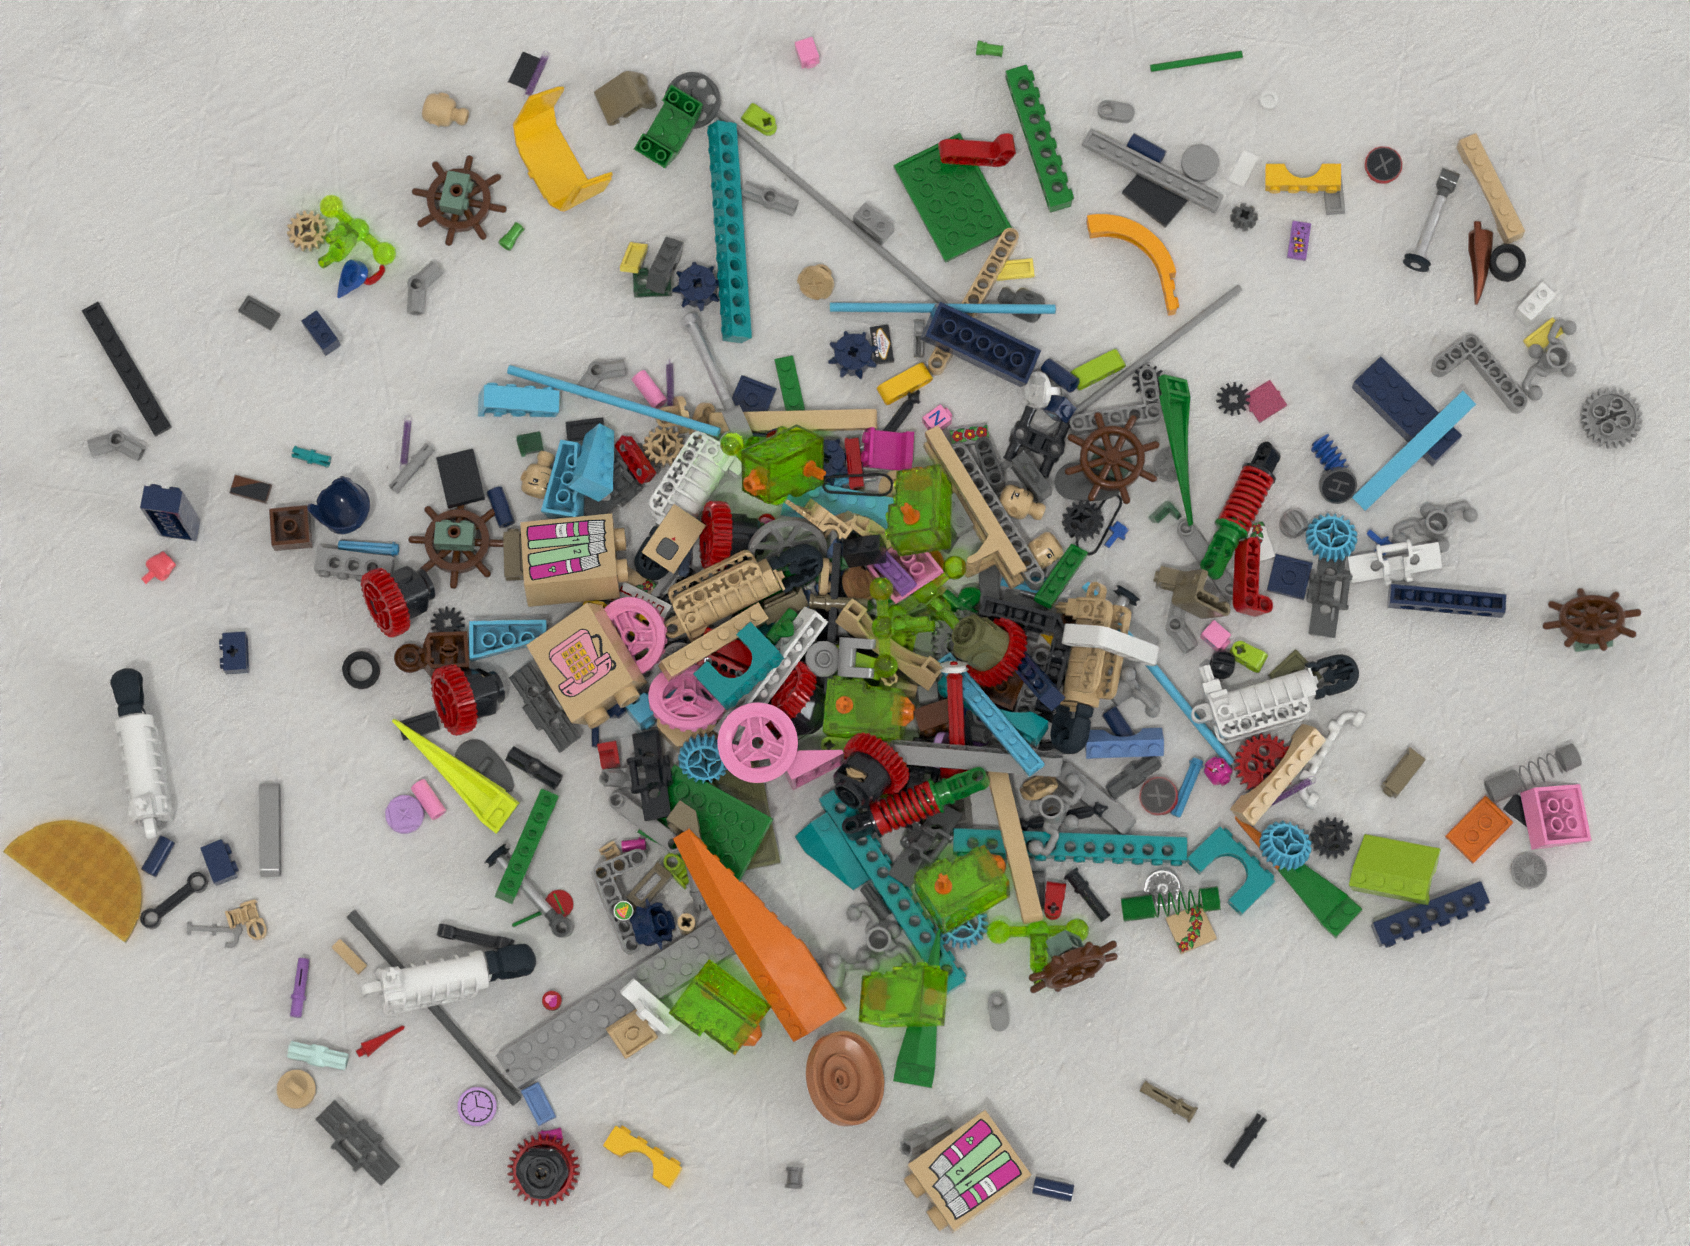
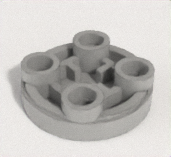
M1193 145L1183 154L1181 161L1182 171L1187 178L1193 181H1208L1217 173L1219 167L1218 155L1207 145Z

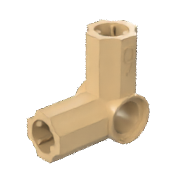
M888 669L881 674L878 693L885 696H894L897 692L902 697L915 699L918 686L899 678L894 670Z

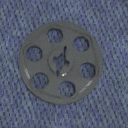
M687 72L677 76L668 85L666 92L671 84L680 89L678 86L679 82L687 80L688 87L682 91L692 96L693 90L694 98L703 103L701 111L706 112L707 115L704 121L696 123L694 129L706 126L716 117L720 108L721 97L718 87L709 77L702 73ZM700 79H704L707 82L704 89H698L697 82ZM709 95H714L716 98L713 105L706 103V98Z

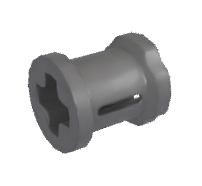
M786 1167L787 1184H785V1188L802 1189L801 1172H803V1168Z

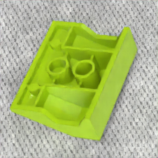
M1365 834L1353 865L1349 887L1352 891L1429 905L1432 877L1437 869L1441 849Z

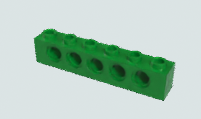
M541 788L494 897L513 904L558 800V795Z

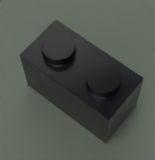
M880 534L843 539L842 556L849 568L886 563V545Z

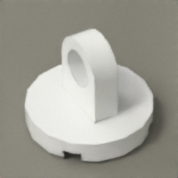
M1032 372L1028 383L1024 387L1025 398L1029 400L1030 407L1044 409L1048 406L1051 395L1061 394V387L1059 385H1050L1045 373Z

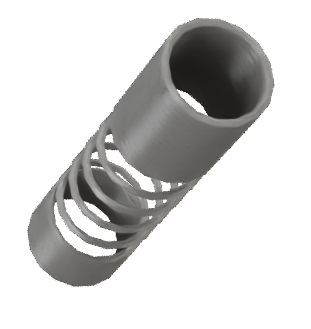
M1570 743L1556 749L1555 756L1547 753L1546 761L1542 757H1538L1537 765L1533 761H1529L1528 769L1520 765L1519 773L1511 769L1490 778V780H1486L1484 786L1490 800L1495 804L1518 794L1523 790L1522 784L1525 790H1527L1521 775V767L1527 770L1533 784L1536 786L1530 771V763L1536 766L1542 780L1545 782L1544 775L1539 767V759L1546 763L1551 776L1554 778V773L1549 766L1548 755L1555 759L1562 774L1563 770L1567 772L1581 766L1582 760L1574 744Z

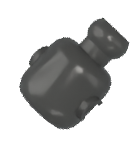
M1004 287L1001 289L997 300L1000 304H1045V298L1042 295L1026 288H1020L1014 293L1011 289ZM1012 314L1029 323L1037 322L1041 314Z

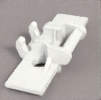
M1407 539L1406 542L1383 546L1377 544L1375 545V552L1347 557L1349 572L1353 576L1351 583L1383 578L1385 586H1390L1393 581L1405 580L1406 583L1413 582L1410 573L1442 568L1439 542L1412 546L1411 540ZM1406 549L1405 555L1382 558V553ZM1413 554H1417L1419 557L1416 564H1410V558ZM1378 560L1381 562L1379 570L1374 571L1371 569L1372 561Z

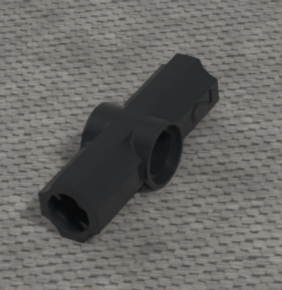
M515 746L510 749L505 759L508 763L527 773L531 778L537 779L553 790L559 786L563 778L562 774ZM532 764L539 765V770L536 772H531L529 768Z

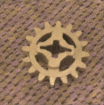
M304 210L301 216L296 213L297 218H291L292 224H287L290 230L287 231L290 243H294L296 249L301 246L303 252L305 248H308L310 252L312 247L319 249L318 244H324L322 238L328 237L327 233H325V231H328L325 220L321 219L319 213L314 216L313 211L307 214ZM318 225L320 227L319 234L316 231ZM296 228H297L298 231H299V233L297 234V235H298L297 237H296V235H295Z
M656 427L655 433L649 431V437L644 439L643 449L646 450L644 455L649 456V462L654 460L655 466L661 463L662 468H664L665 464L668 463L671 467L672 461L676 459L684 446L681 444L683 443V438H678L679 432L672 433L673 428L667 431L666 427H663L662 430ZM663 441H664V445H665V447H666L665 452H663V449H662Z

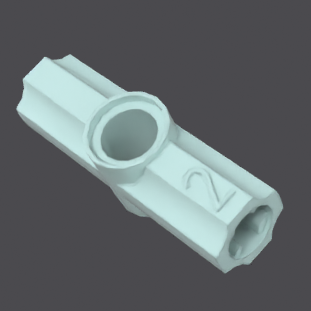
M291 1041L287 1058L304 1061L313 1066H326L344 1071L349 1054L345 1052L330 1050L328 1047L316 1044L307 1045Z

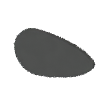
M1069 463L1060 468L1054 480L1057 492L1066 499L1089 501L1088 495L1093 485L1085 478L1083 473L1065 474L1066 468L1080 463ZM1091 468L1093 473L1099 476L1100 472ZM1108 476L1105 479L1107 481H1112ZM1100 489L1094 501L1113 498L1119 494V490L1106 491Z
M468 740L458 747L455 753L457 759L504 788L506 792L514 789L513 779L508 768L495 751L485 742Z

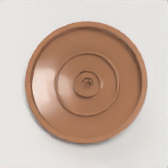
M838 1031L827 1034L814 1044L807 1059L806 1082L808 1092L817 1110L824 1118L838 1126H855L870 1120L878 1111L884 1094L883 1070L872 1046L863 1037L850 1031Z

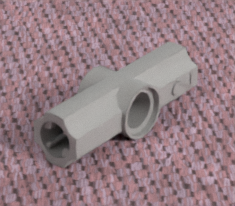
M749 181L744 183L741 192L742 197L759 203L766 209H775L791 216L795 214L799 200L778 193L774 188H765ZM767 196H773L774 200L767 201L765 200V198Z

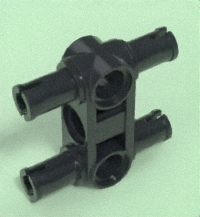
M1025 406L1020 421H1017L1014 428L1010 431L1008 439L1010 444L1003 458L1012 462V459L1017 456L1020 447H1024L1043 456L1044 460L1039 471L1043 477L1049 478L1054 463H1057L1060 456L1064 453L1066 445L1064 440L1071 426L1060 421L1054 437H1050L1031 428L1030 424L1037 410L1030 406ZM1017 429H1021L1024 432L1022 439L1017 438ZM1052 445H1055L1058 448V453L1056 455H1053L1050 452V447Z

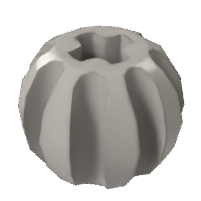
M1297 510L1287 512L1279 521L1281 532L1291 539L1302 535L1308 526L1306 516Z

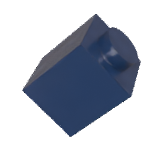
M1051 395L1048 406L1042 410L1052 420L1067 423L1077 408L1066 397Z

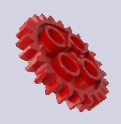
M1260 734L1258 740L1255 736H1252L1251 742L1248 739L1244 741L1246 746H1239L1242 752L1235 753L1239 759L1233 761L1238 764L1234 770L1239 771L1236 778L1243 779L1240 785L1247 784L1246 791L1250 788L1254 789L1264 781L1263 775H1270L1276 768L1274 764L1275 759L1281 761L1290 746L1284 748L1283 744L1285 741L1282 740L1278 743V736L1272 740L1270 734L1266 735L1265 739ZM1260 747L1267 751L1266 756H1262L1259 753ZM1249 762H1251V763H1253V764L1255 765V767H1256V770H1255V771L1249 770V768H1248V763H1249ZM1264 762L1267 763L1266 769L1263 768Z

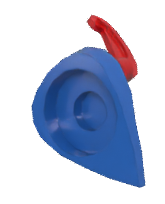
M358 260L347 261L341 272L337 298L345 296L362 284L372 285L383 276L385 267L380 265L379 271L368 278V269L363 262Z

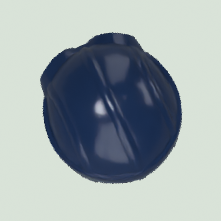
M340 476V478L332 481L330 486L321 491L316 501L317 505L308 504L307 506L311 515L330 531L336 534H348L360 528L367 519L370 510V499L363 487L354 483L348 477Z

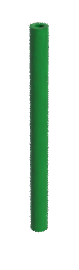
M1241 50L1150 65V70L1155 72L1243 58V53Z

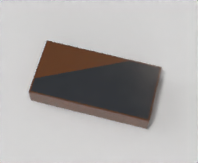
M235 475L229 493L267 504L272 485Z

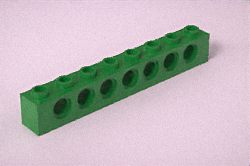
M1027 65L1006 70L1005 79L1049 213L1071 207L1072 200H1074L1073 192L1067 187L1068 177L1066 172H1062V159L1060 154H1056L1057 144L1055 138L1050 136V123L1045 121L1044 118L1046 111L1044 105L1040 104L1038 99L1040 98L1039 89L1034 87L1033 84L1035 80L1033 71L1029 70ZM1024 84L1028 88L1026 90H1021L1019 86ZM1030 101L1034 105L1027 107L1024 103ZM1036 118L1039 122L1033 124L1030 122V119ZM1042 135L1045 139L1038 141L1035 137ZM1043 152H1047L1051 156L1048 158H1044L1041 156V154ZM1049 169H1053L1056 171V173L1054 175H1049L1046 171ZM1058 186L1062 190L1060 192H1055L1052 190V188Z

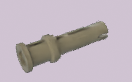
M810 593L809 608L812 610L825 609V611L831 610V607L843 609L852 598L838 597L837 599H831L830 594L816 596ZM853 598L868 609V598Z
M1146 1080L1139 1091L1172 1109L1171 1112L1174 1115L1178 1114L1184 1117L1188 1123L1191 1122L1198 1109L1196 1106L1192 1107L1185 1103L1182 1098H1174Z

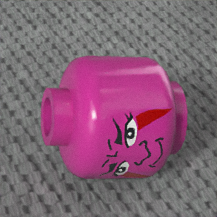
M1213 757L1205 763L1204 774L1213 785L1221 784V786H1224L1230 782L1233 770L1224 758Z

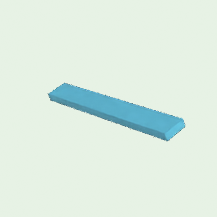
M1462 391L1352 498L1366 511L1477 404Z
M950 652L938 660V662L957 660ZM942 672V675H943L945 678H946V676L949 674V673H943V672ZM968 672L960 673L963 676L964 701L1024 772L1030 777L1043 768L1045 764Z

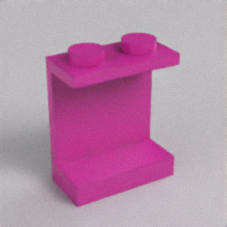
M874 427L865 429L862 435L864 451L861 453L863 467L901 470L904 472L912 469L914 432L875 430Z

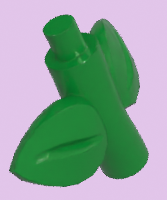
M965 587L956 597L949 589H946L940 597V600L949 607L944 614L950 617V611L956 612L959 609L978 615V611L974 607L980 601L981 592L975 587Z
M788 608L781 618L772 625L765 637L775 645L781 638L793 636V621L798 616L797 613Z

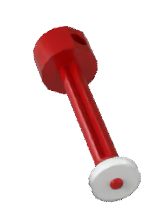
M946 661L940 663V666H942L940 672L949 673L946 676L950 744L965 745L963 676L960 674L969 670L966 667L968 662ZM940 767L941 779H948L968 770Z

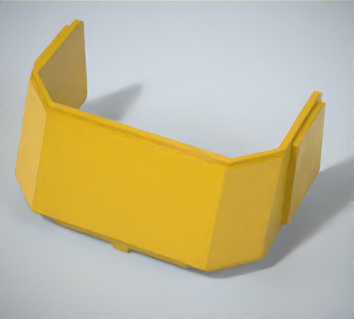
M558 86L529 96L513 123L515 143L519 150L518 153L529 171L527 173L529 178H533L543 198L548 201L550 206L565 212L603 192L612 180L613 174L609 172L587 179L556 124L554 106L565 90L563 86Z

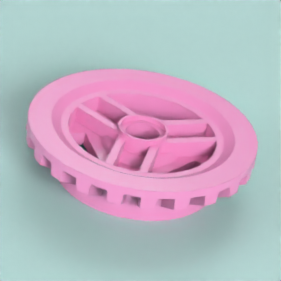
M624 597L611 602L604 608L614 627H617L618 634L641 673L645 674V672L651 671L654 668L653 666L660 662V657L665 653L664 647L668 641L666 638L667 627L664 626L665 620L660 616V611L653 607L652 603L642 598ZM637 612L648 620L649 626L635 618ZM630 631L635 634L633 642H630L627 638ZM648 648V653L642 659L636 661L634 656Z
M694 665L669 682L663 672L653 680L649 688L648 702L650 710L653 711V716L656 719L659 718L661 724H667L673 730L678 728L682 732H685V730L696 732L699 728L707 729L708 725L716 724L717 719L723 717L726 709L693 675L701 666ZM677 689L670 698H665L670 692ZM701 690L707 693L712 700H707ZM685 696H691L693 697V700L688 702L685 701L683 698Z
M749 703L732 711L722 723L717 741L719 755L725 767L737 778L752 783L769 782L784 774L793 763L798 748L797 732L790 718L779 708L766 703ZM769 721L774 724L782 735L778 740L765 725ZM739 725L745 727L739 745H735L732 741ZM755 737L762 738L764 742L763 746L759 749L752 746V740ZM770 759V766L751 768L750 761Z

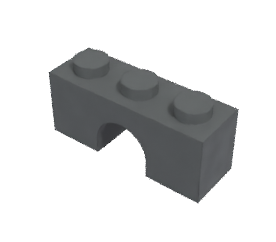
M665 237L648 272L646 289L664 294L670 281L672 269H676L681 259L684 242Z

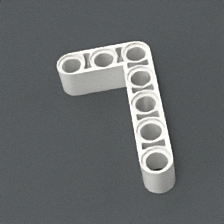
M1065 624L1061 642L1068 646L1099 648L1147 666H1156L1159 646L1108 627L1095 625Z

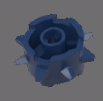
M692 262V265L683 272H676L679 277V285L674 287L672 292L681 294L683 300L681 306L683 308L687 305L697 306L701 312L704 310V305L707 306L712 301L719 302L716 296L719 281L715 279L713 266L706 268L702 265H697L696 262ZM698 284L701 285L700 288H699V287H697V288L694 287L695 285H698Z
M844 331L843 337L837 342H830L829 344L834 350V357L828 363L836 364L840 370L841 378L849 374V376H857L859 379H862V374L866 372L868 367L876 368L877 366L872 360V353L878 349V346L870 345L866 339L865 332L862 334H849L847 331ZM850 353H856V356L852 357Z
M819 436L818 442L814 443L810 448H803V451L807 454V461H814L817 467L826 471L824 478L832 475H848V470L845 467L846 453H844L840 446L839 438L835 441L823 440ZM827 458L829 463H825L823 459ZM812 477V482L816 483L819 481V479ZM835 478L827 479L825 482H829L833 486Z
M645 899L646 907L637 906L635 913L629 919L635 933V940L639 945L644 944L650 947L658 944L660 950H662L663 941L672 942V930L676 927L675 920L671 911H666L662 907V903L650 904L648 899Z

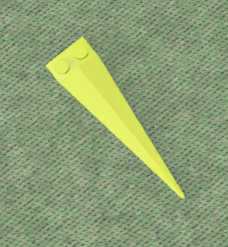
M392 719V722L449 782L478 819L497 834L520 803L501 786L397 719Z

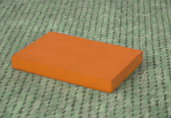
M1485 795L1445 838L1473 864L1514 822Z

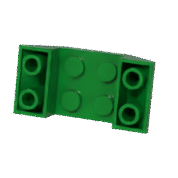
M672 84L663 97L662 101L664 104L648 132L641 135L634 147L635 151L665 169L680 153L698 122L703 103Z

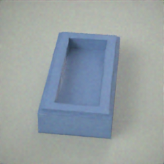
M539 1082L521 1090L538 1126L556 1118Z

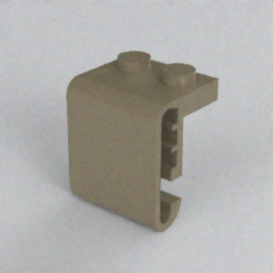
M622 72L594 91V95L609 126L620 123V117L627 118L641 108L652 110L657 106L655 95L650 91L647 84L648 80L642 73Z
M1199 569L1179 572L1172 596L1173 605L1200 619L1224 617L1230 614L1231 609L1228 602H1218L1219 598L1203 590L1208 575L1207 571Z

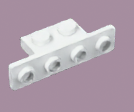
M634 978L620 990V993L637 1009L636 1015L643 1021L645 1019L648 1020V1025L654 1031L659 1030L663 1034L666 1032L671 1034L683 1022L678 1015Z

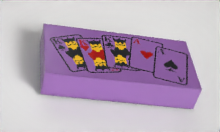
M1292 221L1287 258L1306 261L1311 223Z

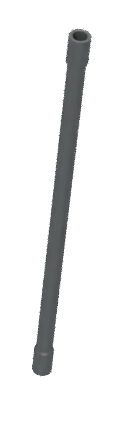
M356 910L347 916V919L365 936L391 967L399 966L400 969L405 968ZM438 1005L427 1007L498 1087L512 1106L517 1104L521 1097L506 1083Z

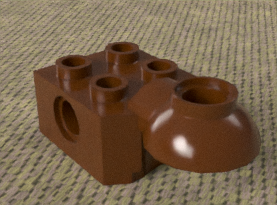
M467 631L429 632L423 643V648L410 643L400 646L394 654L395 665L406 673H414L420 669H425L430 677H432L435 669L450 664L461 668V671L469 669ZM412 658L414 661L407 662L405 659Z

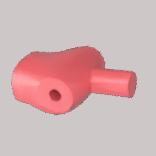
M162 551L147 560L145 565L149 572L141 580L145 584L154 577L164 581L169 577L176 564Z

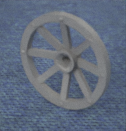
M783 517L770 521L758 529L752 536L747 550L751 551L754 557L756 549L774 550L761 559L766 558L767 562H769V558L780 556V553L796 545L819 541V551L822 557L826 558L827 543L823 532L807 519ZM794 526L787 538H783L778 528ZM801 527L814 534L794 540ZM770 532L778 540L777 543L760 542Z

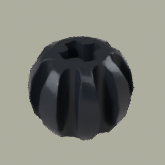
M1220 650L1211 656L1209 665L1213 676L1218 679H1226L1233 674L1235 657L1230 652Z

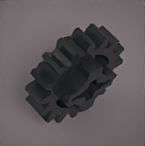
M1079 500V505L1073 502V508H1066L1068 514L1062 515L1063 519H1065L1062 521V525L1065 526V533H1069L1070 538L1075 536L1076 541L1083 538L1084 542H1086L1087 537L1094 539L1093 534L1099 535L1098 528H1103L1101 522L1104 521V518L1101 515V510L1097 509L1095 503L1090 506L1089 501L1083 504Z
M1326 817L1325 823L1319 820V827L1314 825L1312 828L1315 832L1310 834L1314 838L1311 840V844L1316 845L1313 851L1319 850L1320 857L1325 854L1328 860L1330 855H1333L1335 860L1337 859V854L1342 857L1345 855L1343 850L1349 851L1350 848L1347 844H1352L1353 842L1351 839H1348L1352 836V833H1347L1349 825L1344 827L1343 820L1338 823L1336 817L1332 821ZM1333 826L1334 829L1327 830L1325 827ZM1340 831L1343 833L1344 841L1340 838ZM1336 832L1334 840L1327 845L1329 837ZM1319 837L1322 838V841H1323V845H1322V846H1321V844H1320V842H1319ZM1336 847L1338 850L1330 851L1328 849Z

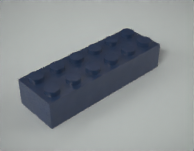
M942 302L934 305L920 337L921 340L1019 387L1028 383L1041 352L1040 349Z
M1381 356L1352 385V389L1408 443L1439 414ZM1453 427L1423 458L1433 467L1460 441L1462 434Z
M157 484L144 485L140 509L157 534L162 537L197 541L201 519L183 491L177 487L165 489Z

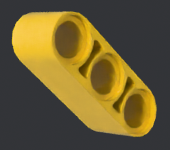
M922 362L883 382L876 390L885 405H890L907 396L908 392L912 393L929 384L933 378Z

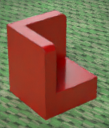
M616 741L597 744L602 770L621 767Z

